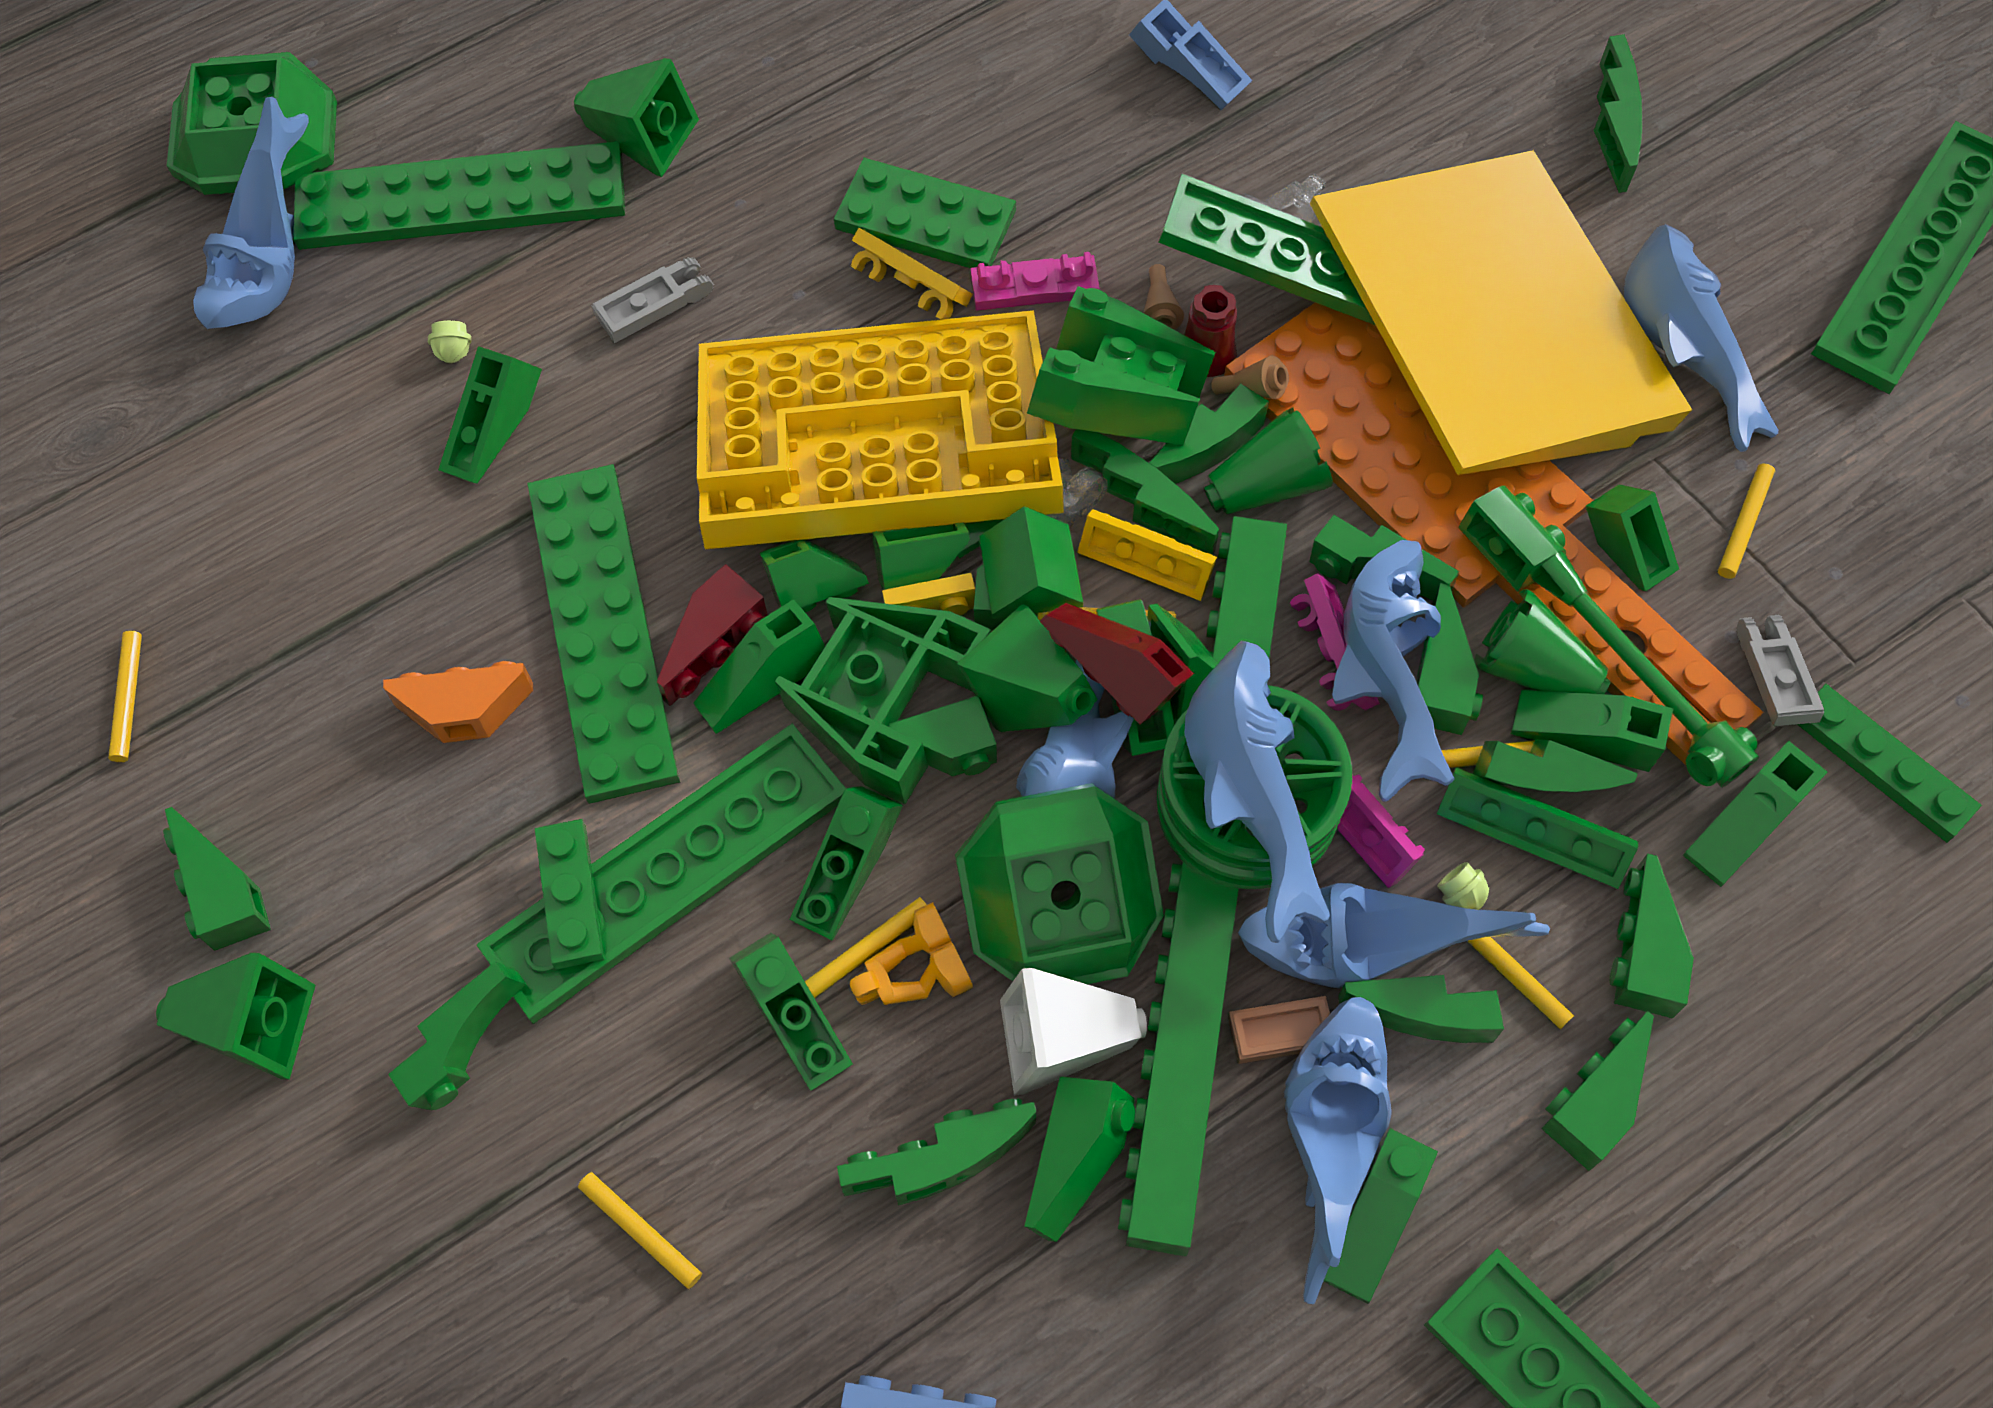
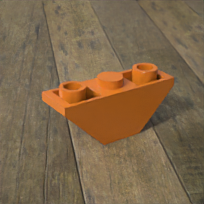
M501 661L494 663L491 667L484 668L453 667L443 673L427 675L415 672L405 673L399 676V678L383 680V688L397 709L442 743L489 738L533 692V682L523 663L516 664L510 661Z

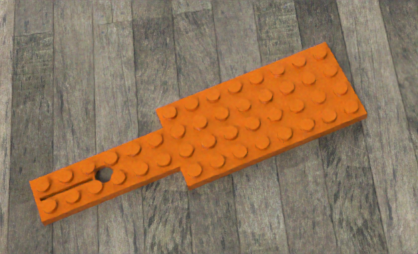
M1313 303L1226 365L1224 376L1235 375L1236 372L1271 355L1281 360L1288 370L1289 382L1281 398H1265L1269 401L1266 417L1273 421L1281 413L1294 407V411L1298 410L1309 425L1321 448L1317 450L1321 460L1318 465L1327 461L1333 482L1376 524L1385 526L1406 540L1419 542L1423 550L1459 571L1452 594L1454 599L1463 608L1495 583L1518 605L1524 600L1519 594L1520 591L1517 592L1458 528L1474 500L1497 487L1506 486L1514 496L1518 493H1525L1533 500L1535 505V514L1533 516L1544 528L1548 525H1555L1561 529L1566 540L1564 546L1566 550L1565 555L1586 587L1589 597L1620 630L1632 631L1642 638L1645 644L1644 655L1694 705L1692 707L1707 723L1710 722L1703 715L1712 723L1726 721L1733 729L1738 727L1748 729L1764 713L1566 529L1567 526L1587 511L1585 506L1594 500L1550 460L1457 475L1377 326L1321 304ZM1536 582L1524 588L1533 592L1608 668L1606 678L1610 680L1607 690L1612 695H1626L1665 706L1574 607H1569ZM1672 714L1666 747L1686 765V757L1690 754L1688 750L1693 735Z

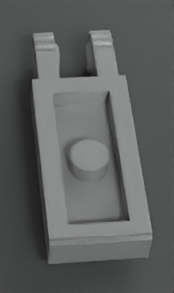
M688 257L667 268L663 266L593 303L592 309L607 334L616 343L686 306L687 303H696L703 297L705 298L712 292L714 284L709 276H697L699 271H701V266L695 258Z
M1767 616L1764 628L1768 640L1762 639L1758 626H1756V622H1754L1752 617L1740 618L1737 625L1738 640H1740L1742 651H1745L1744 653L1773 726L1820 722L1824 714V707L1795 637L1791 638L1782 616Z

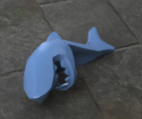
M274 97L265 98L256 137L235 189L223 234H210L203 247L207 262V275L204 284L197 287L193 304L198 320L207 329L233 326L254 321L268 315L282 303L289 292L293 279L295 259L292 240L294 236V215L287 213L281 168L287 152L304 134L309 118L305 113L290 118L284 117Z
M1667 224L1659 226L1646 240L1629 267L1624 285L1625 301L1649 340L1665 351L1668 361L1673 367L1681 364L1686 365L1719 391L1727 407L1730 435L1735 447L1740 452L1746 451L1753 432L1772 438L1778 434L1779 430L1756 390L1738 342L1717 301V297L1721 294V283L1717 275L1702 264L1694 254V245L1686 235Z
M1400 540L1379 552L1367 562L1353 583L1344 612L1346 650L1335 674L1332 693L1335 704L1348 702L1363 696L1382 697L1389 704L1399 724L1397 747L1380 777L1378 795L1383 802H1387L1403 786L1414 779L1425 778L1445 786L1454 781L1452 772L1438 743L1431 714L1417 682L1403 658L1428 636L1435 638L1441 628V615L1437 608L1427 603L1421 597L1416 599L1417 595L1420 594L1419 578L1424 563L1423 553L1419 542ZM1425 614V618L1417 617L1416 623L1407 620L1416 615Z
M1241 640L1205 677L1194 693L1185 716L1184 733L1190 756L1198 772L1205 780L1206 822L1210 829L1218 828L1233 820H1241L1269 854L1272 883L1265 920L1268 938L1271 942L1278 943L1294 917L1302 915L1323 923L1328 920L1330 913L1318 886L1297 807L1275 750L1276 747L1295 738L1293 723L1277 709H1272L1266 699L1271 692L1267 685L1270 678V660L1265 651L1256 644Z
M1077 659V666L1084 673L1098 700L1087 714L1080 716L1072 725L1050 727L1045 745L1035 750L1020 770L1016 788L1020 791L1022 797L1093 783L1115 798V779L1112 762L1125 740L1134 718L1123 712L1107 718H1100L1098 704L1105 688L1086 675Z
M1336 883L1320 888L1330 913L1326 922L1319 923L1302 915L1294 917L1278 943L1271 942L1267 936L1266 906L1247 916L1238 934L1247 950L1272 969L1313 984L1340 988L1343 987L1345 982L1373 980L1457 943L1484 937L1543 936L1549 933L1550 928L1547 924L1537 923L1534 913L1461 908L1429 900L1366 889L1352 883Z
M1354 997L1340 1003L1315 1029L1293 1064L1285 1083L1284 1098L1286 1099L1285 1109L1288 1113L1289 1129L1308 1174L1305 1202L1309 1207L1315 1206V1232L1303 1292V1299L1307 1304H1315L1329 1267H1337L1339 1265L1352 1206L1391 1119V1103L1387 1089V1049L1383 1025L1377 1009L1371 1002L1362 997Z

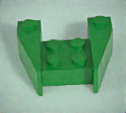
M1078 286L1069 304L1057 348L1049 347L1039 369L1027 414L1072 429L1184 445L1215 352L1124 302L1109 297L1099 289H1086Z
M829 597L826 605L833 628L836 629L801 686L781 676L777 677L775 683L784 706L865 786L906 804L928 768L923 743L890 728L889 724L899 719L927 671L972 691L957 663L991 633V629L950 611Z

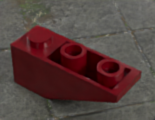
M727 564L693 592L663 664L657 684L664 702L669 706L674 704L679 698H685L693 693L699 685L700 679L713 667L718 668L722 666L752 626L768 616L764 597Z
M1068 603L1049 612L1040 620L1049 631L1053 641L1060 647L1067 649L1082 665L1086 675L1093 681L1100 683L1114 697L1119 709L1126 715L1133 717L1140 725L1158 712L1194 674L1161 639Z

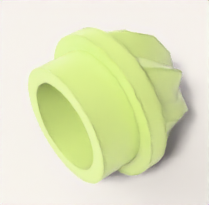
M447 320L435 322L431 325L432 333L428 335V344L431 345L436 357L447 363H455L467 355L469 345L471 344V335L467 333L465 323Z
M1468 862L1455 867L1437 885L1443 892L1442 900L1447 905L1479 910L1484 906L1489 893L1484 873L1480 869L1474 870Z

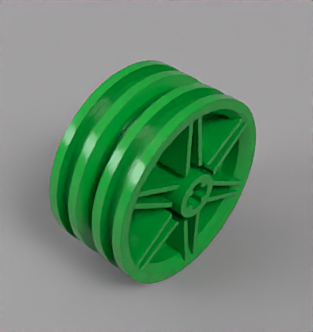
M1268 685L1271 692L1266 698L1269 706L1272 709H1277L1293 723L1295 738L1276 747L1275 750L1293 799L1300 800L1307 806L1305 812L1301 814L1298 812L1313 867L1330 846L1348 804L1352 787L1351 758L1338 728L1319 707L1299 694ZM1186 710L1178 719L1168 737L1158 781L1156 806L1164 836L1177 856L1186 865L1209 880L1240 889L1270 888L1272 874L1269 854L1257 838L1247 832L1249 828L1241 820H1233L1213 829H1210L1206 822V813L1203 808L1205 780L1198 772L1188 749L1184 733ZM1290 754H1298L1302 757V759L1285 758Z

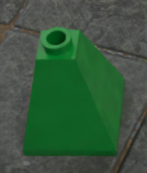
M667 58L590 80L584 90L579 91L574 99V109L581 116L589 130L606 142H619L622 153L660 177H663L699 120L672 59Z
M1021 604L957 663L975 696L979 697L981 705L992 725L1000 732L1072 725L1080 716L1087 714L1098 700L1082 670L1067 652L1053 641L1049 631L1043 626L1032 610L1024 604Z
M249 953L169 986L166 996L161 999L157 1006V1026L277 1078L290 1080L316 985L260 953Z

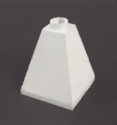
M1033 968L1022 969L1000 999L1014 1096L1026 1094L1057 1081L1060 1077H1066L1127 1051L1140 1038H1145L1147 1032L1145 1012L1142 1008H1136L1134 998Z

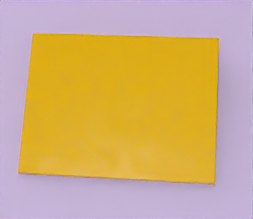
M1534 150L1313 196L1309 203L1457 475L1631 447L1640 436L1674 431L1692 411V408Z
M1034 310L699 344L697 483L700 493L699 524L705 550L872 533L894 529L951 525L962 522L1006 519L1024 506L1044 515L1064 513L1063 484L1058 461L1054 423L1027 414L1039 369L1043 363Z

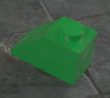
M1619 484L1585 506L1598 545L1639 590L1646 592L1679 570L1655 492Z
M964 522L951 525L872 532L878 580L882 590L939 579L970 541L969 531Z
M978 696L889 724L890 728L922 742L928 766L954 777L963 773L969 776L986 771L991 764L997 763L996 741Z

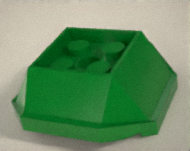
M290 52L209 58L204 63H191L183 91L173 102L167 168L174 178L181 182L184 181L204 195L235 193L249 151L256 137L265 98L274 97L284 117L290 118L305 113L309 118L304 134L287 152L281 168L283 189L294 185L295 180L304 173H312L316 169L321 171L334 164L337 100L333 91Z
M1093 783L996 801L969 839L964 842L955 854L972 951L1011 981H1014L1019 972L1025 968L1037 969L1084 984L1127 977L1164 916L1148 821ZM1061 881L1075 883V892L1070 899L1063 902L1051 899L1052 889L1057 883Z

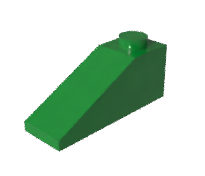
M478 346L438 470L478 484L528 412L542 369L516 358Z
M1440 583L1432 605L1437 608L1441 615V628L1435 638L1428 636L1424 640L1416 682L1433 719L1434 729L1462 735L1469 720L1477 721L1482 706L1483 694L1476 693L1479 674L1450 585Z
M1070 1077L1059 1078L1024 1226L1047 1241L1057 1242L1125 1146L1127 1132L1132 1128L1135 1119V1098L1116 1083Z
M1391 1128L1388 1130L1379 1143L1370 1168L1352 1206L1339 1265L1337 1267H1329L1323 1282L1367 1304L1370 1303L1419 1199L1438 1151Z

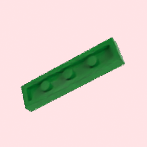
M1827 684L1817 692L1824 707V714L1820 722L1797 724L1946 843L1958 834L1982 806Z
M1456 767L1453 773L1454 781L1448 785L1439 805L1437 815L1619 889L1638 850V841Z

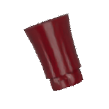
M1221 285L1205 286L1202 292L1194 296L1184 333L1188 338L1215 352L1207 377L1224 374L1226 365L1237 358L1235 342L1236 300L1234 294L1227 292Z

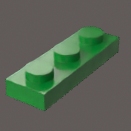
M583 819L534 828L552 965L555 969H561L605 960L587 830Z

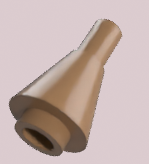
M1155 264L1149 268L1151 286L1143 313L1175 330L1183 323L1184 312L1170 286L1167 284L1165 267L1161 264Z
M1271 355L1236 372L1235 375L1215 377L1212 380V390L1217 395L1232 393L1241 383L1262 397L1279 399L1284 394L1288 385L1289 374L1281 360Z

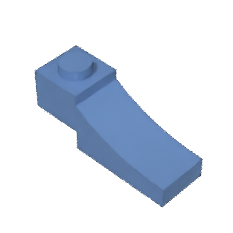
M1168 0L1161 1L1129 34L1154 64L1161 62L1180 73L1199 88L1220 110L1228 105L1252 81L1200 21L1191 27Z

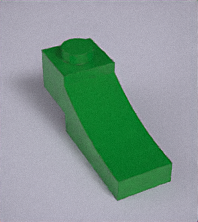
M1333 515L1314 539L1309 562L1315 565L1316 569L1324 576L1336 578L1347 585L1351 579L1358 577L1367 562L1379 552L1400 540L1406 539L1383 525L1380 526L1373 537H1370L1336 515ZM1422 549L1424 563L1419 578L1420 595L1433 601L1440 583L1450 585L1451 591L1453 590L1459 571Z
M494 962L417 1026L427 1042L388 1074L408 1106L432 1111L448 1105L457 1097L459 1093L457 1089L470 1079L465 1070L479 1039L498 1012L526 985L516 969Z

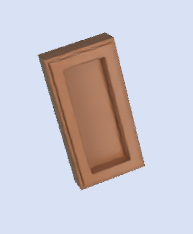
M1326 996L1229 1012L1228 1020L1238 1064L1300 1054L1315 1029L1330 1015Z

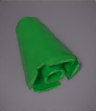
M1294 407L1281 413L1207 475L1210 484L1203 488L1213 509L1217 511L1222 508L1229 515L1325 490L1333 486V479L1327 461L1318 465L1321 460L1317 450L1321 448L1298 410L1294 411Z
M1523 589L1519 592L1524 599L1519 605L1512 600L1508 603L1482 641V644L1489 647L1485 657L1483 658L1476 654L1474 659L1476 667L1481 671L1537 691L1605 694L1610 685V680L1606 678L1608 673L1606 665L1528 589Z

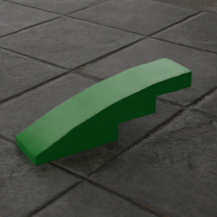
M1625 34L1609 37L1599 64L1604 78L1597 94L1601 112L1594 128V133L1619 193L1627 192L1638 166L1642 139V98L1636 65Z
M1079 429L1074 431L1071 442V460L1102 473L1101 490L1133 504V522L1175 539L1184 545L1187 544L1202 552L1214 554L1219 527L1188 494L1156 467L1120 443L1099 432Z

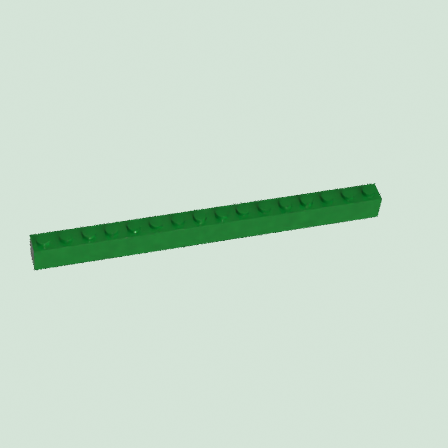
M1234 516L1231 532H1222L1218 558L1225 559L1226 565L1224 572L1216 571L1212 592L1213 598H1220L1219 611L1210 610L1206 637L1215 638L1213 652L1209 651V653L1217 663L1241 640L1258 645L1265 651L1268 658L1270 657L1287 524ZM1183 861L1182 864L1172 863L1168 892L1177 893L1175 910L1165 909L1161 937L1170 938L1168 956L1161 954L1158 956L1154 983L1164 985L1161 1002L1152 1001L1147 1031L1157 1032L1154 1050H1144L1140 1079L1150 1080L1147 1099L1137 1098L1133 1128L1142 1129L1140 1149L1130 1147L1125 1178L1135 1180L1132 1200L1122 1198L1118 1230L1127 1231L1125 1246L1187 1257L1192 1240L1239 888L1225 886L1209 880L1195 872Z

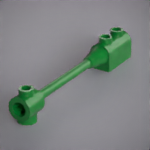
M1500 486L1474 500L1458 528L1517 592L1536 582L1569 607H1574L1666 707L1673 708L1672 714L1693 735L1688 750L1690 754L1686 757V767L1696 782L1703 786H1712L1717 783L1723 788L1742 775L1759 759L1755 752L1757 740L1749 729L1745 727L1733 729L1726 721L1707 723L1589 597L1586 587L1565 555L1566 550L1564 546L1566 540L1563 532L1555 525H1548L1544 528L1533 516L1535 514L1534 502L1527 494L1518 493L1514 496L1506 486Z

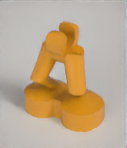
M933 902L915 910L913 921L915 935L897 940L865 961L864 964L868 972H864L850 980V988L858 1003L865 1005L879 997L884 1005L927 999L936 979L952 997L973 988L970 977ZM921 950L930 954L929 965L919 981L891 982L888 973L907 956Z

